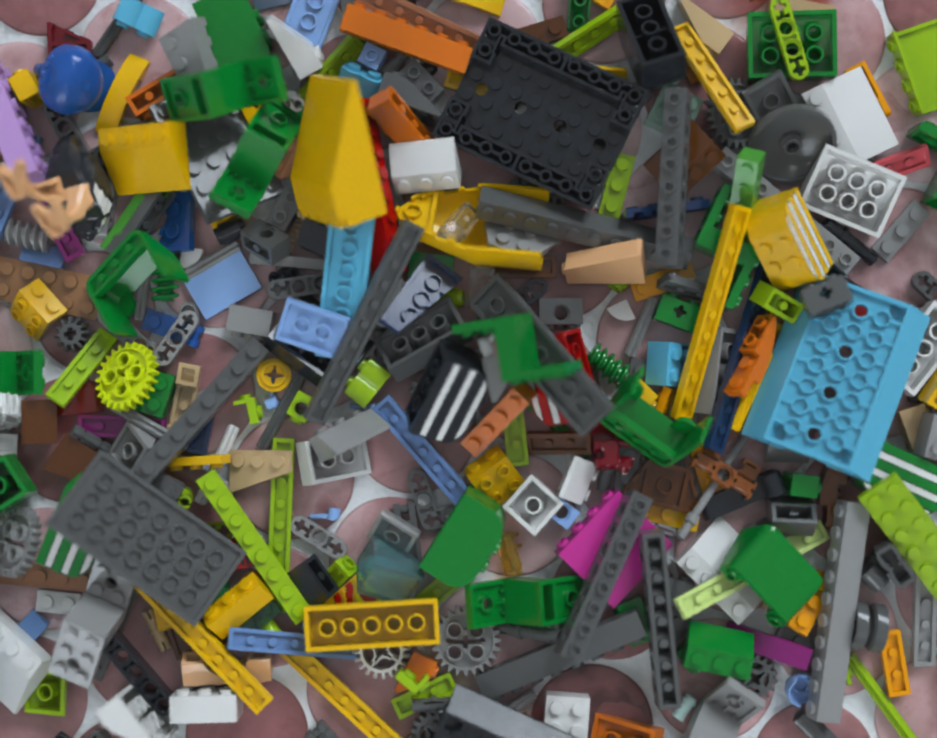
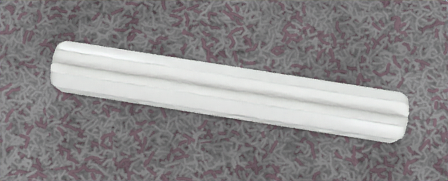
M232 424L227 426L215 455L230 453L240 430L239 427ZM212 468L220 475L222 468ZM199 489L195 502L200 505H206L208 499Z

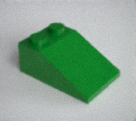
M156 370L160 374L154 377L158 381V383L152 384L155 391H149L148 395L150 398H143V405L137 403L136 410L155 417L167 418L176 390V375Z

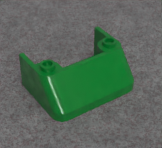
M131 231L94 271L86 283V290L111 334L134 338L138 335L129 320L136 310V300L132 294L157 268L164 278L185 283L190 281L176 255L144 231Z
M642 366L621 384L610 399L615 408L601 421V424L662 467H670L703 444L713 417L708 416L698 424L687 417H680L675 421L666 417L640 398L644 391L640 380L646 369Z

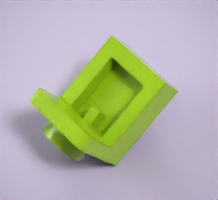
M251 394L238 396L237 401H233L234 406L247 405L250 425L262 423L261 418H264V411L262 405L258 404L257 397L251 398Z

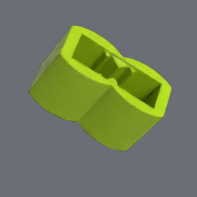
M373 357L369 361L364 359L357 368L360 371L355 378L351 375L345 384L346 390L344 393L363 408L368 405L391 375L390 371Z

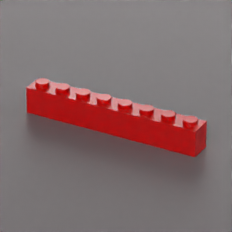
M361 98L387 209L386 214L375 219L371 254V268L374 277L398 230V223L388 180V171L384 160V151L379 136V127L377 121L372 119L367 111L370 98Z

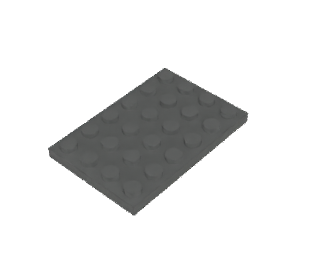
M165 100L149 106L148 110L155 123L171 121ZM241 109L212 119L185 122L191 190L189 191L207 225L236 214L208 198L226 169L248 125ZM274 175L257 205L277 198L282 194L285 187L276 175Z

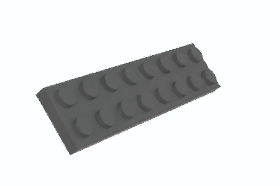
M501 273L496 274L469 303L481 320L531 312L540 365L576 361ZM583 368L576 370L573 376L535 382L581 437H585L615 408L614 404Z

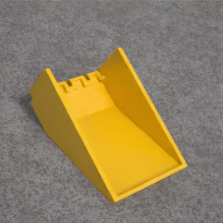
M314 74L309 78L290 179L301 215L340 229L344 228L345 224L349 228L387 213L357 80Z

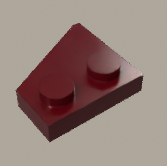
M47 22L48 55L55 48L64 44L81 46L89 50L93 55V42L90 39Z

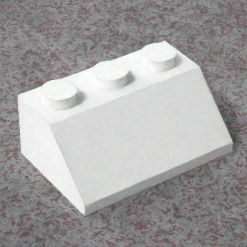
M454 137L389 144L391 178L396 195L461 187L462 168Z

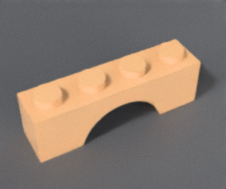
M195 651L183 652L181 661L183 687L219 686L226 684ZM248 651L244 658L239 661L260 683L272 681V653Z

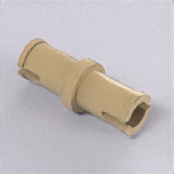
M153 607L149 608L148 611L142 612L141 615L144 617L149 628L148 633L150 636H153L159 651L164 652L166 648L167 650L171 648L172 645L166 632L158 631Z

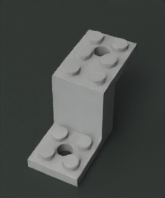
M96 559L84 594L62 622L48 669L49 673L87 689L93 684L103 650L125 619L135 588L133 584ZM108 577L114 578L117 584L111 583ZM71 658L76 659L79 664L73 663Z
M729 676L697 701V706L693 710L682 738H736L741 725L763 710L766 701Z

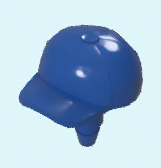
M64 44L50 52L45 63H38L33 68L34 73L39 77V92L46 106L59 114L70 116L82 112L101 111L106 95L115 78V74L110 67L95 59L89 50L73 44Z

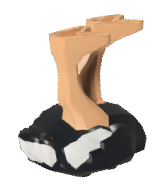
M76 135L64 136L58 140L49 161L45 181L33 184L29 182L26 164L22 158L15 161L14 170L9 169L4 164L0 165V181L11 199L20 200L28 196L36 202L45 201L48 203L50 209L36 203L32 205L31 210L51 238L60 237L70 227H73V233L91 242L110 216L113 195L108 178L98 158L92 153L79 148L80 143Z

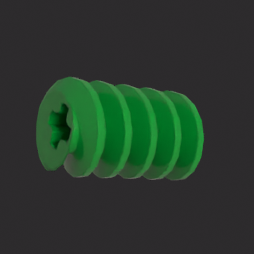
M156 269L152 275L158 278L152 279L151 283L158 286L152 288L151 291L158 295L151 297V300L174 302L173 298L179 297V294L173 292V290L180 286L173 283L175 280L162 277L160 271Z
M598 343L587 355L590 368L595 366L594 374L602 371L601 379L609 376L608 384L616 381L615 389H618L630 373V371L628 372L629 364L627 363L621 367L622 359L619 358L614 362L615 354L612 353L607 356L608 349L605 348L600 351L601 344Z

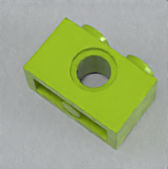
M761 280L749 298L751 301L793 325L804 308L802 303Z

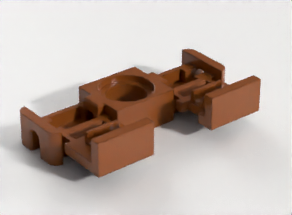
M703 447L696 451L689 463L690 468L695 465L708 473V479L726 490L731 487L744 495L743 500L751 498L752 491L757 487L755 480L762 469L761 466L745 457L741 460L744 464L742 469L737 471L719 460V454ZM720 469H725L728 472V479L726 481L719 479L718 471Z

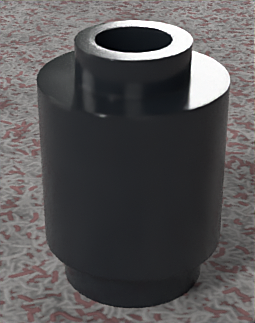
M234 216L218 224L217 228L213 229V232L220 245L224 243L229 244L241 238L240 230L246 227L242 218L237 219Z

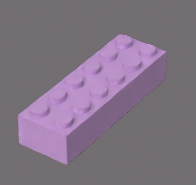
M0 61V151L9 169L14 170L15 161L22 158L26 164L29 182L33 184L45 181V175L48 171V163L44 162L42 157L45 155L41 145L36 143L34 137L37 134L34 127L27 121L29 114L23 105L21 106L8 81L12 73L9 68L5 69Z

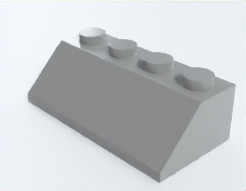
M718 327L694 413L713 414L738 330Z

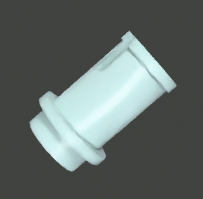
M689 693L681 696V708H676L671 713L681 722L684 721L692 707L697 706L695 704L697 699Z

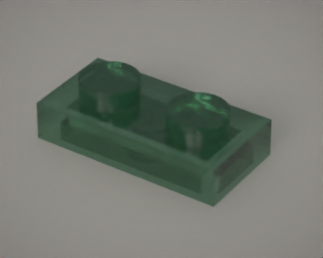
M273 599L238 628L261 630L283 610Z

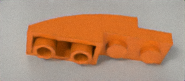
M757 315L739 348L743 357L724 390L728 396L745 398L752 384L760 385L773 351L777 323L775 315Z

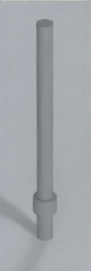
M744 435L739 437L724 460L725 464L730 467L749 440V437ZM725 469L718 471L720 480H723L727 474ZM711 481L693 510L687 513L684 518L685 522L677 533L679 538L685 539L692 526H696L700 520L699 515L718 488V484Z

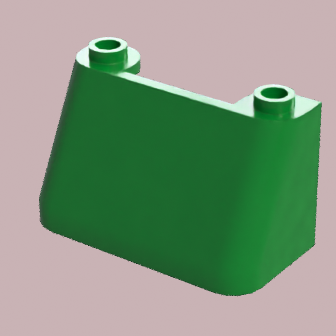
M768 524L742 529L719 567L729 581H745L771 608L768 609L766 618L769 624L775 628L785 626L817 593L823 583L821 575L782 533Z

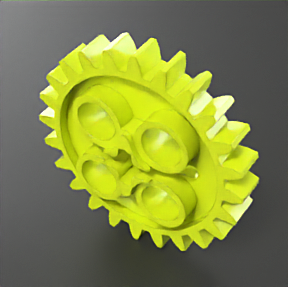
M126 342L125 346L118 345V351L111 349V356L105 355L107 361L106 363H100L103 368L96 372L100 374V377L95 379V382L100 383L95 390L100 392L97 397L102 399L101 403L118 412L122 410L129 412L130 408L136 410L137 403L143 405V398H150L148 392L155 391L152 384H156L158 381L154 377L160 374V372L155 370L159 364L155 362L157 356L153 355L152 350L141 343L133 342L130 344Z

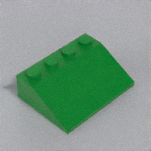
M837 10L792 11L809 65V73L802 81H829L838 76ZM779 11L781 16L779 19H777V21H779L782 18L788 17V15L783 17L782 11ZM748 12L745 80L747 79L748 83H757L779 69L783 72L787 82H795L787 74L769 12ZM782 23L780 31L783 34H789L792 31V27L788 23ZM789 44L786 46V52L789 55H796L798 48L795 44ZM798 57L789 62H795L796 68L793 70V73H798L801 76L804 69L798 67L797 61L801 60Z

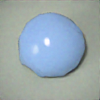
M797 672L786 680L784 690L791 704L801 708V705L808 701L810 674Z

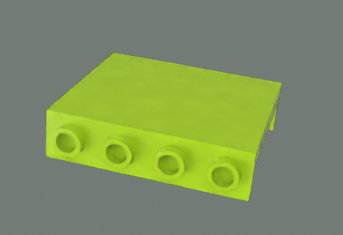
M937 19L899 32L894 31L887 36L888 50L893 53L895 70L900 73L902 79L901 87L908 95V106L911 113H914L915 118L937 111Z

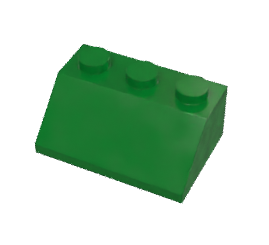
M689 619L680 663L683 667L749 681L754 661V633Z

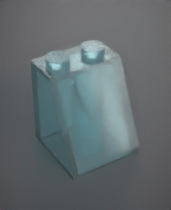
M374 533L357 559V593L381 600L413 598L418 587L422 586L425 581V573H423V569L419 568L421 561L380 534Z

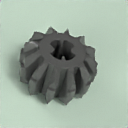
M68 316V321L65 319L60 320L62 327L55 326L59 334H55L54 338L60 339L57 345L59 347L64 346V351L69 352L72 350L73 353H77L79 348L82 349L85 346L84 342L90 340L86 338L87 335H91L93 332L85 330L89 323H82L81 317L74 319L73 316ZM76 331L77 334L73 338L70 337V333Z

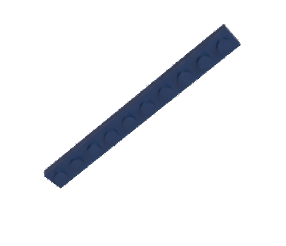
M759 262L712 414L713 420L703 444L704 448L717 454H724L740 401V397L728 396L724 390L743 357L739 348L757 315H765L767 309L751 301L749 298L760 280L773 286L761 262Z

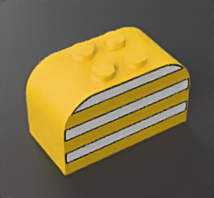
M798 188L759 199L750 214L747 233L772 285L776 289L784 291L823 280L834 262Z

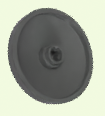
M792 104L779 107L762 117L749 135L747 148L766 152L762 176L767 181L782 185L796 184L805 180L825 144L833 147L837 146V134L830 118L823 111L810 105Z

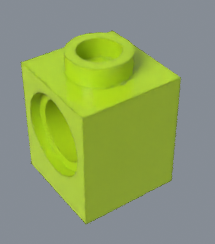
M298 390L286 412L290 415L289 419L299 425L302 422L308 423L309 420L297 412V405L303 402L308 406L312 398L311 395L302 390Z

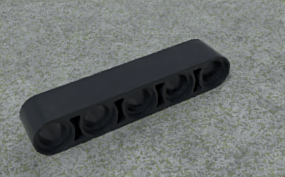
M118 629L113 636L114 640L109 641L103 652L158 715H169V705L164 706L160 701H169L173 691ZM118 651H125L128 656L121 657L118 655ZM138 667L142 670V673H134L132 668ZM146 684H154L156 689L150 690L146 687Z

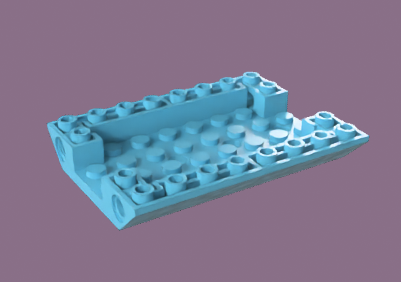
M820 280V281H816V282H813V283H815V285H817V284L822 283V282H824V281H823V280ZM847 283L854 298L851 304L809 320L803 308L794 325L786 320L784 321L772 352L773 358L755 396L741 435L781 450L784 448L826 463V467L870 482L930 317L913 305ZM805 285L797 287V290L793 298L800 303L802 302L799 298L800 291L803 290L802 287H804ZM822 292L820 297L825 296L828 299L830 294ZM857 306H863L867 310V315L859 317L855 314L854 309ZM841 347H848L852 354L850 357L844 358L840 356L839 349ZM828 387L833 388L836 391V397L827 399L823 394V390ZM810 429H817L820 432V439L816 441L809 439L808 431Z

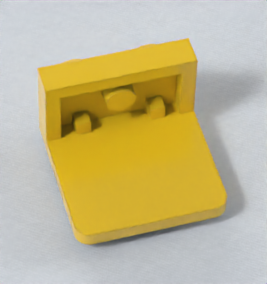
M40 278L20 289L10 307L13 319L19 321L25 328L26 333L36 341L42 339L50 324L64 316L68 311Z
M498 445L488 449L484 455L471 462L463 470L476 489L490 496L500 505L508 500L525 482Z

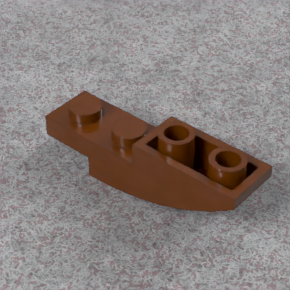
M824 463L819 476V481L822 482L821 493L817 494V499H814V503L823 505L821 522L823 526L832 528L834 520L833 509L836 505V499L841 497V490L838 488V484L847 485V480H850L851 476L826 467V463Z

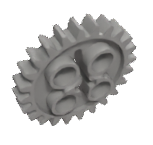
M18 506L17 508H12V512H7V518L2 517L3 524L0 525L1 576L15 579L22 577L23 573L27 574V567H33L32 560H37L35 554L40 552L38 544H41L42 540H39V537L43 532L39 531L42 523H38L40 516H36L37 512L31 508ZM9 538H10L11 540H15V541H18V542L25 543L26 546H23L22 544H18V543L11 542V541H9Z
M464 604L463 610H460L458 605H456L454 613L447 609V617L443 614L440 615L442 623L439 622L440 644H436L431 648L432 651H438L435 660L442 658L440 666L448 664V672L455 668L457 676L460 670L464 671L465 676H467L468 670H471L473 675H476V668L484 672V664L491 666L489 658H497L493 651H500V647L495 645V643L501 642V638L495 637L500 631L493 629L494 626L484 627L481 633L473 634L470 629H467L466 604ZM452 624H457L460 626L461 631L458 634H452L448 628ZM465 635L468 636L469 640H472L468 641V645H464L463 641H446L447 638L462 640ZM474 639H485L484 642L474 641ZM452 646L460 648L461 653L458 656H452L449 653V649ZM474 646H479L483 652L479 656H474L470 650Z

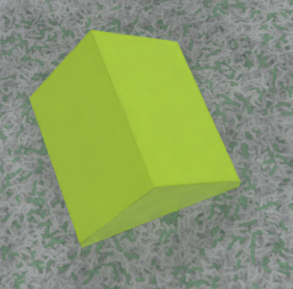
M48 672L25 702L24 712L66 716L67 680Z

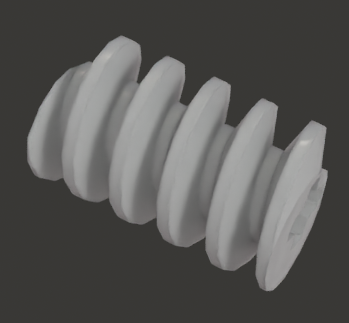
M10 218L4 231V241L8 245L14 246L16 244L17 247L22 248L24 246L26 249L33 248L35 251H40L41 249L44 253L49 252L54 240L44 228L40 230L38 223L32 229L31 222L27 221L25 227H23V221L20 219L15 225L14 218Z

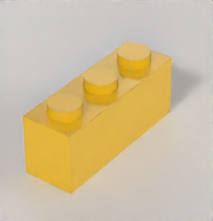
M251 572L210 605L202 617L207 628L223 640L228 636L229 627L238 628L273 600L274 597L267 584L255 573Z

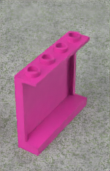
M614 488L607 490L602 495V501L587 511V517L572 527V533L567 538H562L557 543V549L554 551L584 581L623 497V494ZM645 517L640 530L656 528ZM638 535L607 602L612 608H615L642 579ZM665 536L667 552L674 544Z

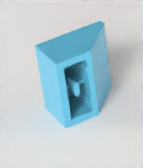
M648 341L645 383L655 386L678 387L690 344Z

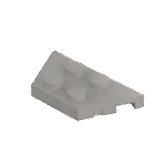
M484 221V233L487 237L486 245L489 248L541 252L542 257L548 253L550 248L558 247L561 244V239Z

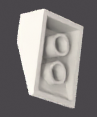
M269 14L267 16L266 22L300 80L323 67L325 56L319 45L314 46L312 41L274 15Z
M310 441L295 443L302 486L316 485L372 473L366 441L321 463Z

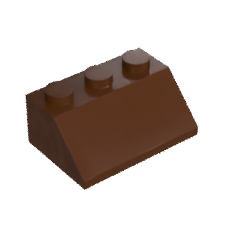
M692 119L687 192L726 157L719 146ZM661 148L643 164L658 182H660Z

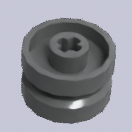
M857 601L851 649L861 650L865 646L866 650L870 652L881 653L886 646L889 632L888 609L884 604L872 603L868 607L866 602Z

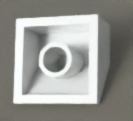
M571 455L556 495L581 505L583 501L586 502L591 492L588 487L591 481L595 482L599 470L594 469L593 462L576 455Z
M531 474L504 504L503 508L533 536H536L564 503L537 476Z

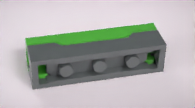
M168 191L135 194L100 247L111 254L133 230L144 231L150 235L177 193Z

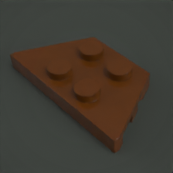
M650 459L645 461L621 491L622 494H624L626 489L637 491L653 499L651 505L685 513L691 512L698 502V494L690 468L676 465L662 467Z

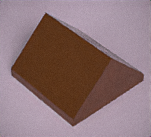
M21 400V444H57V404L52 400Z

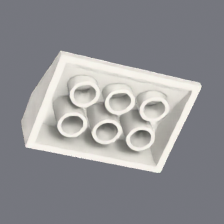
M861 66L801 94L800 98L803 104L820 109L830 118L837 134L836 148L868 160L899 144Z
M825 144L799 192L808 210L880 238L907 177Z
M721 516L715 518L673 561L697 585H700L722 573L719 567L739 534ZM747 585L716 602V604L737 625H740L754 611L762 599Z
M0 609V701L12 713L17 714L47 675L52 656Z
M131 683L95 712L101 726L107 727L109 731L123 738H170L177 730L174 724H170L169 717L158 715Z

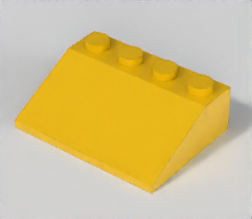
M166 121L98 129L100 154L118 196L191 190L185 122Z

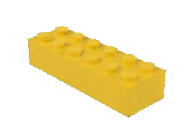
M438 597L317 604L303 607L306 653L440 644Z

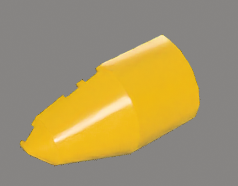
M479 183L478 187L465 189L464 186H461L454 191L444 192V190L416 193L410 197L409 202L401 207L398 205L395 208L397 219L400 223L404 218L425 229L419 240L420 242L477 266L542 271L544 256L541 257V252L487 247L484 220L475 219L477 202L482 186L549 202L550 191L542 187Z

